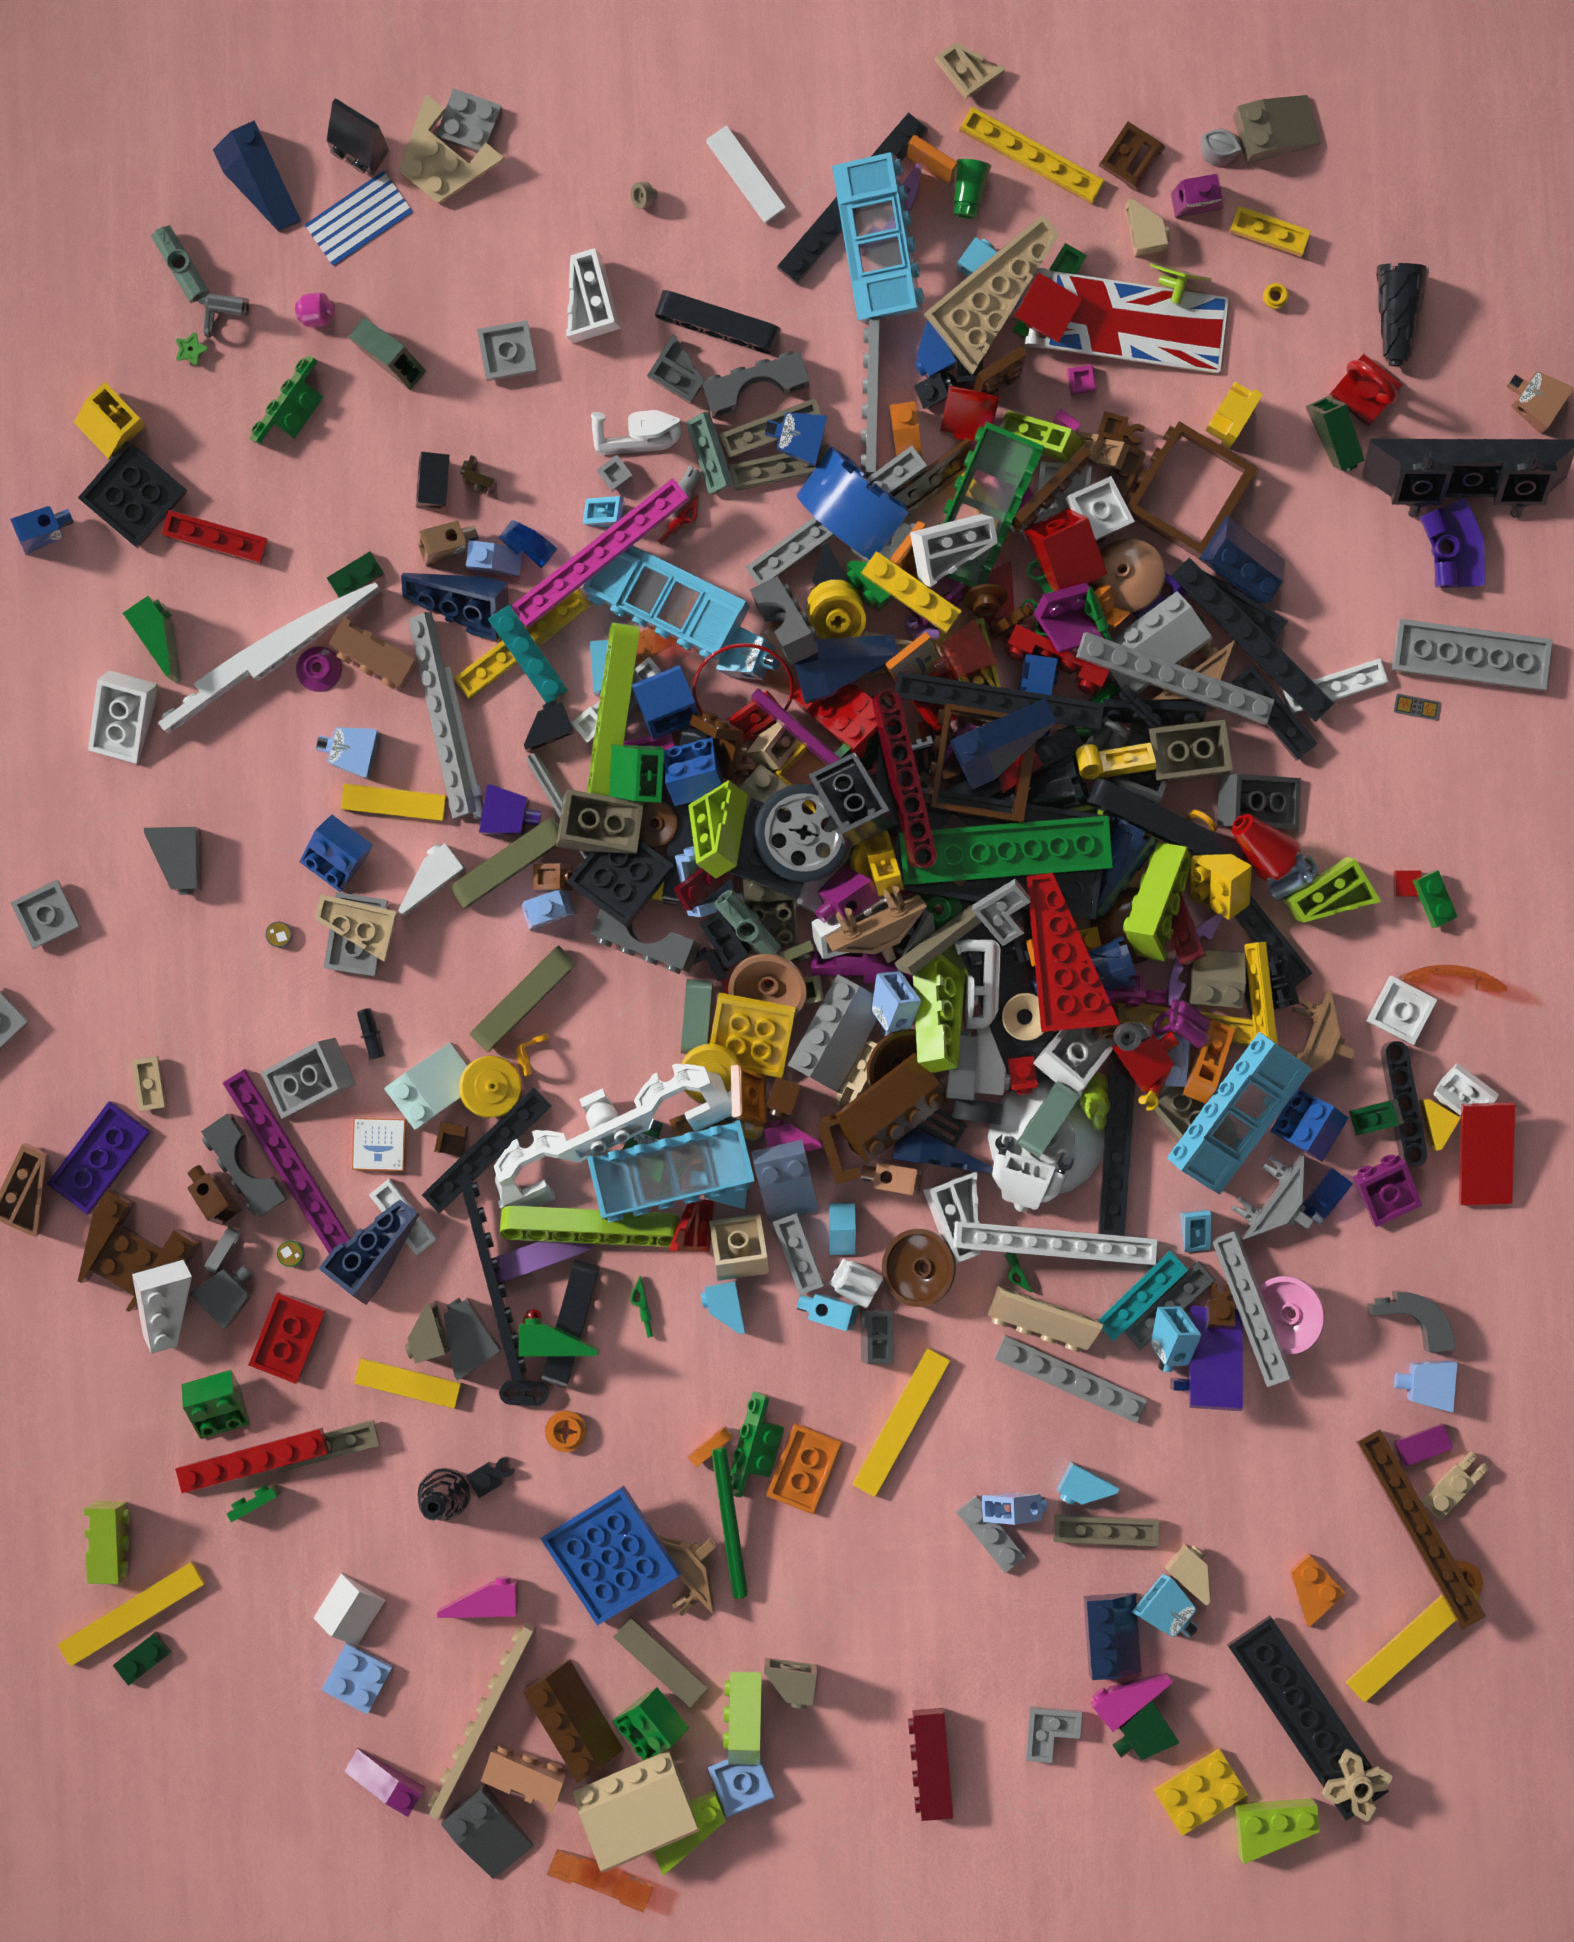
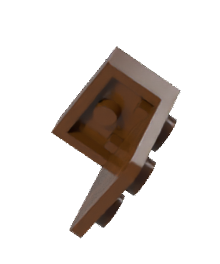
M703 712L702 715L692 714L690 725L713 737L723 778L732 780L737 769V758L743 743L744 731L711 712Z

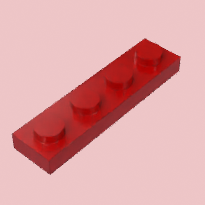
M168 510L161 533L162 536L259 564H262L269 541L262 536Z

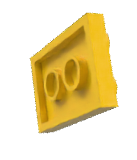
M1219 1748L1153 1789L1181 1836L1248 1795Z

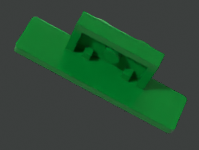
M310 356L299 360L294 369L296 371L291 379H287L280 388L281 394L266 407L265 412L267 414L262 421H257L252 427V435L249 438L252 442L260 444L273 425L277 426L291 438H296L324 398L304 382L318 360Z
M755 1391L752 1392V1396L747 1404L745 1421L740 1429V1438L737 1449L733 1454V1463L730 1470L733 1496L739 1498L743 1495L749 1473L765 1477L771 1476L784 1427L763 1422L769 1397Z

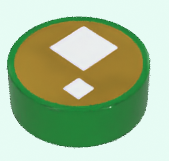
M286 1241L277 1250L279 1262L287 1267L298 1265L304 1257V1249L297 1241Z

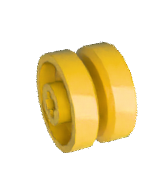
M829 580L820 583L811 591L807 598L806 611L810 626H813L818 639L860 637L865 628L866 614L859 591L852 584L843 580Z

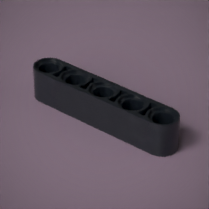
M669 290L662 291L655 312V317L662 321L770 355L774 353L781 332V328L772 323Z
M1390 1041L1385 1043L1380 1050L1388 1099L1397 1098L1399 1102V1099L1404 1096L1409 1100V1107L1405 1111L1400 1109L1404 1123L1394 1126L1398 1153L1408 1166H1420L1426 1162L1427 1148L1409 1050L1403 1042ZM1392 1046H1397L1400 1050V1055L1396 1060L1392 1059L1389 1055V1050ZM1397 1071H1401L1405 1077L1401 1085H1397L1394 1082V1075ZM1407 1122L1412 1123L1414 1127V1132L1410 1136H1406L1403 1132V1127ZM1413 1147L1419 1153L1417 1160L1414 1162L1408 1158V1151Z
M575 1259L556 1327L580 1339L600 1266ZM547 1356L541 1382L566 1389L576 1356Z

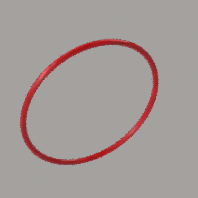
M740 643L723 647L709 655L699 666L695 674L692 692L697 709L701 715L704 711L699 705L696 694L697 680L700 672L713 657L733 648H756L777 658L786 669L790 680V695L784 707L785 711L788 710L794 695V680L786 662L774 651L756 644Z

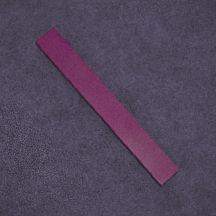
M243 1069L224 1081L223 1085L328 1253L330 1254L340 1243L345 1244L351 1239L349 1233L247 1070Z

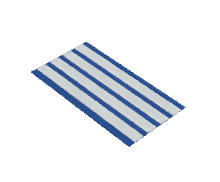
M382 171L306 223L305 227L334 266L413 211L385 171Z

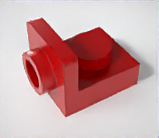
M1034 1056L1007 1059L1011 1090H1017L1018 1095L1033 1093V1088L1039 1087L1036 1079L1035 1065L1033 1064Z

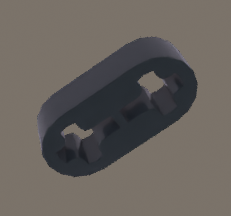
M511 1380L501 1386L499 1396L502 1402L508 1405L538 1406L545 1403L548 1399L549 1389L546 1384L540 1381H518L513 1383ZM511 1385L514 1386L515 1391H522V1395H515L513 1400H511L509 1395L504 1394V1390H508ZM538 1386L540 1391L544 1392V1396H540L537 1401L533 1395H526V1391H534L535 1387Z

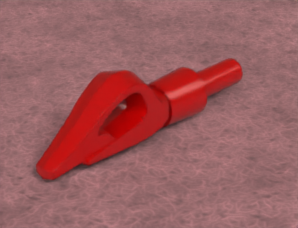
M698 495L666 526L668 529L657 540L661 545L672 533L675 534L683 523L691 524L696 520ZM694 508L692 518H687L689 510Z

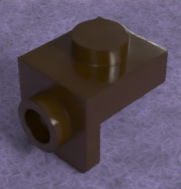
M470 455L469 460L463 462L460 475H463L464 483L472 486V490L480 494L486 495L487 491L494 494L497 486L495 479L475 472L478 460L476 456Z

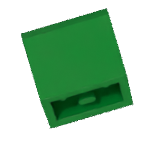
M850 561L847 564L846 579L848 583L863 592L864 596L862 598L871 609L875 607L878 611H881L895 599V597L861 574L868 562Z
M612 744L609 796L632 801L661 803L664 747Z
M232 1370L181 1384L183 1409L200 1439L250 1425L241 1388Z
M658 1687L641 1696L612 1720L619 1733L627 1739L634 1748L635 1753L643 1761L672 1747L690 1728Z

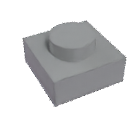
M618 455L597 469V473L612 492L633 477Z

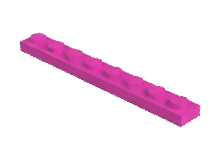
M674 478L670 479L515 602L511 608L524 625L529 628L690 500Z

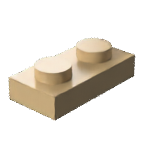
M159 1056L131 1060L139 1111L167 1107Z

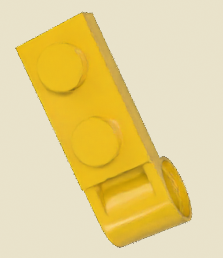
M1151 743L1099 751L1095 745L1087 744L1079 747L1075 752L1080 775L1084 779L1106 778L1156 769V760Z

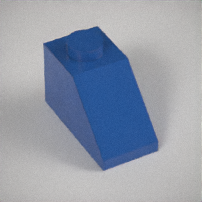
M928 320L917 352V362L914 363L921 377L925 375L926 379L938 372H948L955 368L956 360L948 345Z

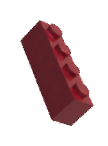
M944 1709L912 1710L913 1718H908L909 1734H914L915 1744L910 1745L911 1761L916 1760L917 1770L912 1771L913 1787H918L919 1797H914L915 1813L921 1814L922 1821L953 1819Z

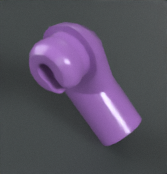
M914 616L906 619L905 630L914 640L925 632L931 637L932 641L940 640L939 628L926 629L919 622L918 618Z

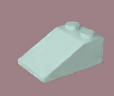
M449 1042L384 1089L414 1130H419L461 1099L459 1080L467 1064Z

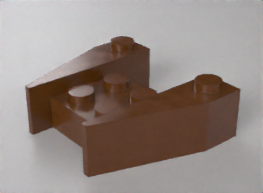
M112 1189L106 1190L93 1212L78 1282H88L93 1273L98 1274L134 1296L126 1308V1311L130 1312L138 1308L132 1274L184 1260L187 1266L200 1246L201 1241L181 1229H176L172 1231L163 1248L155 1245L122 1225L135 1202Z

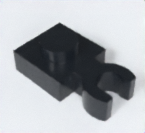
M507 1456L500 1458L494 1468L490 1462H487L466 1475L478 1498L501 1486L502 1483L499 1477H509L515 1472L514 1468L509 1471L502 1469V1463L508 1460Z

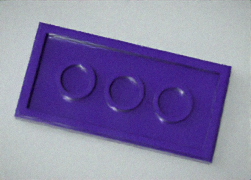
M108 1101L47 1182V1185L84 1213L90 1215L106 1190L111 1187L152 1131L112 1101Z
M1190 1306L1189 1318L1200 1332L1201 1337L1189 1363V1408L1242 1411L1243 1336L1242 1319L1239 1311L1235 1309L1234 1329L1207 1328V1307Z

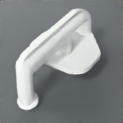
M658 410L634 412L629 415V436L605 438L603 422L606 420V416L600 412H593L591 414L594 448L600 455L665 450L678 442L681 436L679 418Z
M966 939L956 941L954 944L958 955L964 951H984L983 986H974V978L971 975H966L964 1006L966 1029L985 1028L991 1024L998 1012L1000 946L994 940ZM978 995H984L983 1017H973L974 1005H978Z

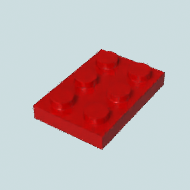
M276 1292L248 1366L297 1384L326 1310Z

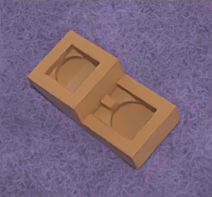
M1079 432L1078 436L1083 440L1081 447L1084 445L1091 452L1088 462L1121 470L1130 447L1128 444L1121 441L1104 439L1098 434Z

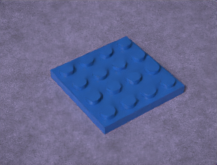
M624 1485L540 1538L597 1626L681 1574V1571Z

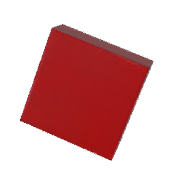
M1395 870L1394 897H1419L1413 880L1421 877V870Z

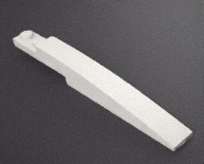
M376 582L301 616L250 645L195 682L194 685L199 690V693L188 695L182 701L184 704L176 710L171 708L162 715L163 719L158 722L165 732L170 734L249 675H252L257 681L261 680L382 590Z

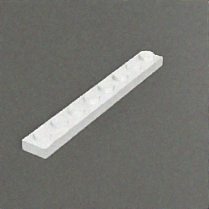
M957 1221L954 1228L953 1248L1156 1265L1157 1239Z

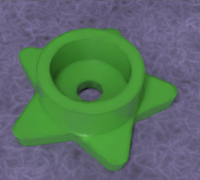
M192 333L187 339H176V343L180 348L176 356L177 361L188 360L197 366L202 353L208 350V347L199 343L197 333ZM189 347H192L193 350H192V351H188V348H189Z

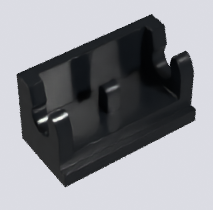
M421 451L415 507L442 509V506H446L449 454Z

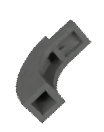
M1394 1290L1392 1291L1393 1301H1390V1297L1374 1298L1375 1303H1367L1368 1314L1373 1316L1395 1313L1411 1315L1421 1328L1425 1351L1455 1350L1454 1335L1447 1317L1429 1299L1415 1293Z

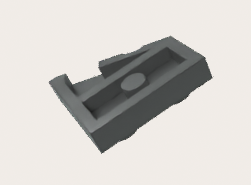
M673 334L648 373L647 378L687 403L692 404L702 388L704 380L694 367L688 354L684 351L677 336Z

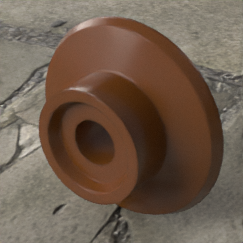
M982 584L967 590L962 596V603L967 609L974 611V614L978 617H992L999 612L1000 607L1006 602L1008 592L999 585Z
M663 801L661 803L645 802L643 805L639 840L653 847L668 843L673 838L677 829V817L674 810ZM655 819H658L660 822L658 828H655L653 825Z

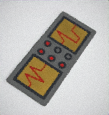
M1397 694L1394 712L1438 720L1441 702Z

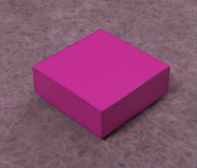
M1093 365L1067 369L1071 395L1096 392Z
M1059 409L1052 421L1057 425L1073 429L1075 433L1080 426V422L1063 409Z

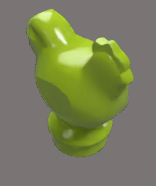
M1101 1073L1093 1075L1080 1097L1081 1108L1088 1116V1119H1092V1124L1096 1130L1105 1128L1107 1124L1106 1114L1110 1109L1109 1098L1105 1091L1108 1088L1107 1078Z

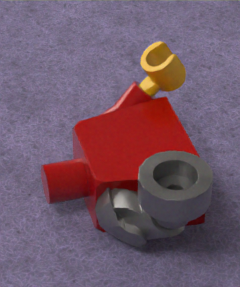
M1130 1022L1121 1024L1114 1031V1041L1116 1044L1112 1047L1142 1092L1146 1091L1147 1095L1139 1097V1103L1146 1104L1148 1102L1146 1111L1154 1110L1159 1104L1157 1097L1171 1072V1067L1174 1065L1167 1052L1178 1046L1179 1042L1171 1031L1157 1039L1151 1027L1145 1023Z

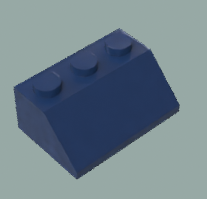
M1226 516L1199 560L1257 603H1270L1283 583L1285 559L1229 516Z
M1136 1593L1083 1596L1088 1667L1091 1679H1119L1141 1672L1138 1618L1132 1613L1133 1609L1137 1606Z

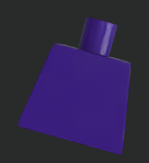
M487 784L479 833L483 835H523L525 824L534 826L540 824L542 811L528 809L529 799L525 796Z

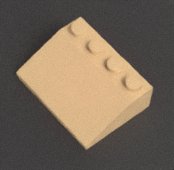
M999 1285L996 1287L987 1313L988 1316L993 1317L991 1322L1004 1327L1007 1326V1323L1016 1325V1331L1027 1335H1031L1032 1331L1042 1334L1040 1339L1053 1344L1056 1343V1340L1065 1342V1348L1080 1352L1081 1348L1088 1350L1103 1327V1324L1094 1318Z
M669 1750L572 1791L580 1819L601 1873L699 1832L678 1764Z

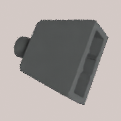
M243 1265L235 1274L230 1269L225 1268L194 1289L189 1295L225 1329L233 1323L253 1293L246 1284L255 1274L246 1265Z

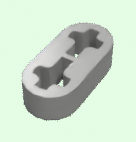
M231 1226L227 1228L206 1261L204 1269L214 1275L219 1272L241 1236L239 1231Z

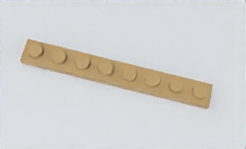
M526 1622L523 1629L517 1627L511 1639L515 1645L511 1652L505 1651L499 1663L503 1668L499 1676L493 1675L487 1687L491 1690L488 1698H481L475 1712L479 1713L476 1722L470 1720L463 1734L468 1738L463 1746L458 1744L451 1758L455 1760L452 1769L446 1767L439 1781L444 1785L440 1793L434 1791L427 1805L432 1808L428 1816L438 1820L535 1627Z

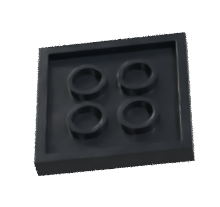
M127 440L79 495L78 499L138 549L164 520L168 510L171 511L188 491Z
M751 798L744 817L737 866L726 873L797 899L804 882H794L780 877L770 870L760 857L756 848L754 829L756 818L764 802ZM783 809L778 810L777 819L780 822L786 823L791 820V812ZM805 826L801 830L794 831L800 834L801 840H804L806 836L812 835L807 832V827ZM775 834L771 842L774 847L782 848L786 845V838L782 834ZM796 851L792 853L791 861L794 865L801 866L805 863L806 857L802 852Z
M639 840L637 853L591 851L568 879L567 883L624 927L628 928L675 867Z

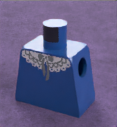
M787 412L785 413L783 424L768 420L764 435L779 439L777 451L810 466H815L827 416Z
M50 506L10 519L25 555L62 539L61 528L74 523L69 509L54 514Z

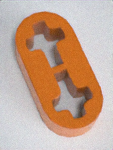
M726 1426L722 1427L696 1448L687 1458L695 1467L699 1466L712 1455L713 1449L726 1444L733 1437L732 1433Z

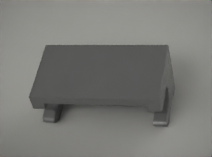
M881 1309L878 1311L860 1310L861 1362L866 1364L893 1363L892 1311Z

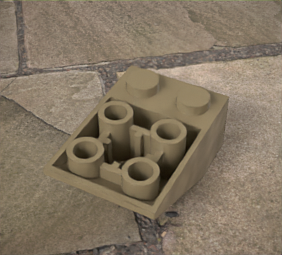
M743 879L744 904L758 914L760 922L781 947L798 946L796 899ZM746 923V928L753 927L752 924Z

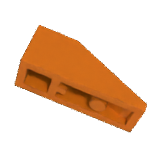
M915 401L890 405L889 417L895 457L910 446H913L923 460Z
M1211 1019L1210 1026L1206 1031L1209 1034L1208 1041L1203 1047L1199 1048L1183 1091L1184 1095L1205 1104L1217 1089L1235 1032V1028Z

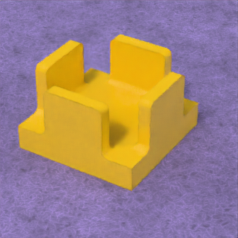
M1234 382L1205 431L1221 440V445L1230 449L1263 393L1256 389L1251 391Z

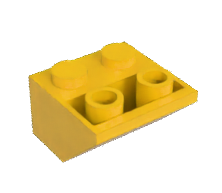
M106 382L99 386L85 400L74 421V424L109 460L127 440L131 441L147 426Z
M1232 854L1194 855L1191 858L1190 897L1230 920L1249 906L1252 866Z

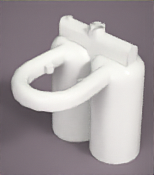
M843 1258L838 1268H835V1271H833L834 1276L829 1281V1285L834 1287L835 1292L867 1309L883 1280V1276L856 1261H847Z

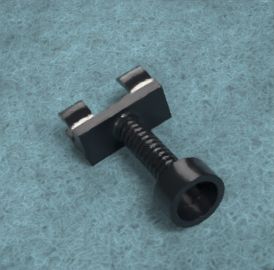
M1029 923L1022 925L1024 927V934L1022 935L1032 933ZM1018 937L1004 946L999 945L1000 955L1013 951L1018 963L1030 960L1029 952H1022ZM966 951L972 969L982 966L984 951Z

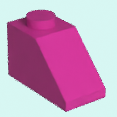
M783 1120L768 1123L769 1128L764 1129L768 1147L802 1139L805 1152L822 1148L819 1141L790 1123L784 1124Z

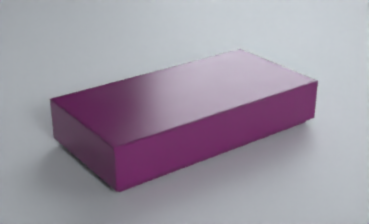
M1444 1424L1436 1425L1394 1441L1404 1467L1453 1449Z

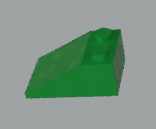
M146 596L124 611L123 615L166 677L178 684L181 682L174 625L169 619L172 614L159 599L153 600L151 597Z

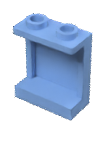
M694 846L683 849V854L675 856L681 883L701 868L696 864ZM732 879L692 911H687L688 916L703 917L718 912L719 910L714 905L715 901L724 892L734 891ZM736 893L744 903L742 893Z

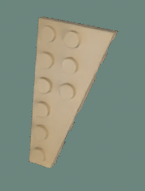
M1044 214L923 314L971 375L975 372L978 364L1059 236V233Z

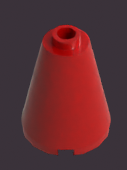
M1250 814L1241 815L1233 822L1232 833L1257 875L1264 881H1269V878L1278 880L1288 874L1296 865L1298 860L1295 856L1297 851L1301 853V847L1295 838Z

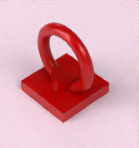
M1363 353L1358 360H1352L1347 364L1346 375L1329 395L1347 404L1348 410L1369 427L1386 405L1396 403L1398 400L1397 392L1403 385Z

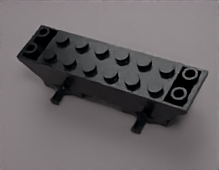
M1370 439L1362 477L1389 495L1392 505L1410 506L1408 514L1412 518H1414V514L1415 518L1419 516L1422 506L1443 505L1445 497H1493L1494 505L1512 506L1510 515L1513 518H1516L1517 515V518H1519L1524 507L1546 505L1550 492L1567 478L1574 457V439Z

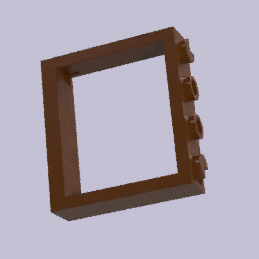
M1179 421L1175 428L1170 425L1162 438L1166 440L1165 445L1162 449L1158 447L1155 449L1149 459L1153 462L1149 471L1143 469L1136 481L1140 484L1135 493L1130 490L1124 502L1134 520L1199 559L1225 517L1230 516L1258 468ZM1179 435L1243 473L1200 543L1137 506V503Z
M946 704L944 710L939 709L937 725H941L940 736L935 735L933 751H937L936 761H931L929 776L933 777L932 786L927 787L925 802L929 803L928 809L1010 823H1023L1036 742L1020 756L1012 813L938 802L951 717L957 716L992 722L1008 715V713Z

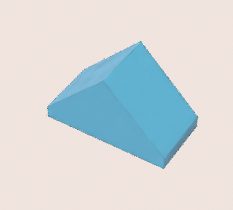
M624 497L587 498L582 524L610 528L624 517L626 505Z
M829 1203V1255H855V1203Z
M1204 1209L1180 1212L1184 1251L1210 1250L1211 1211Z

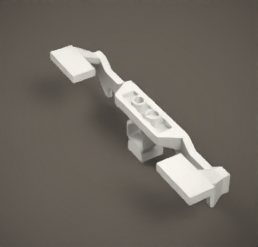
M674 1064L672 1065L674 1077L670 1081L662 1082L657 1073L653 1074L634 1099L637 1108L621 1116L614 1108L611 1099L603 1088L580 1099L582 1108L587 1113L586 1120L589 1131L567 1140L564 1133L534 1130L532 1131L534 1142L529 1148H521L519 1141L515 1139L504 1150L494 1165L496 1172L495 1183L501 1199L498 1201L501 1210L506 1206L539 1207L556 1199L554 1191L544 1179L520 1190L514 1179L522 1167L548 1156L581 1162L589 1156L601 1154L605 1150L649 1130L653 1116L662 1101L685 1090L702 1092L706 1103L684 1113L693 1130L698 1132L732 1116V1092L726 1091L719 1074L707 1071L703 1066Z

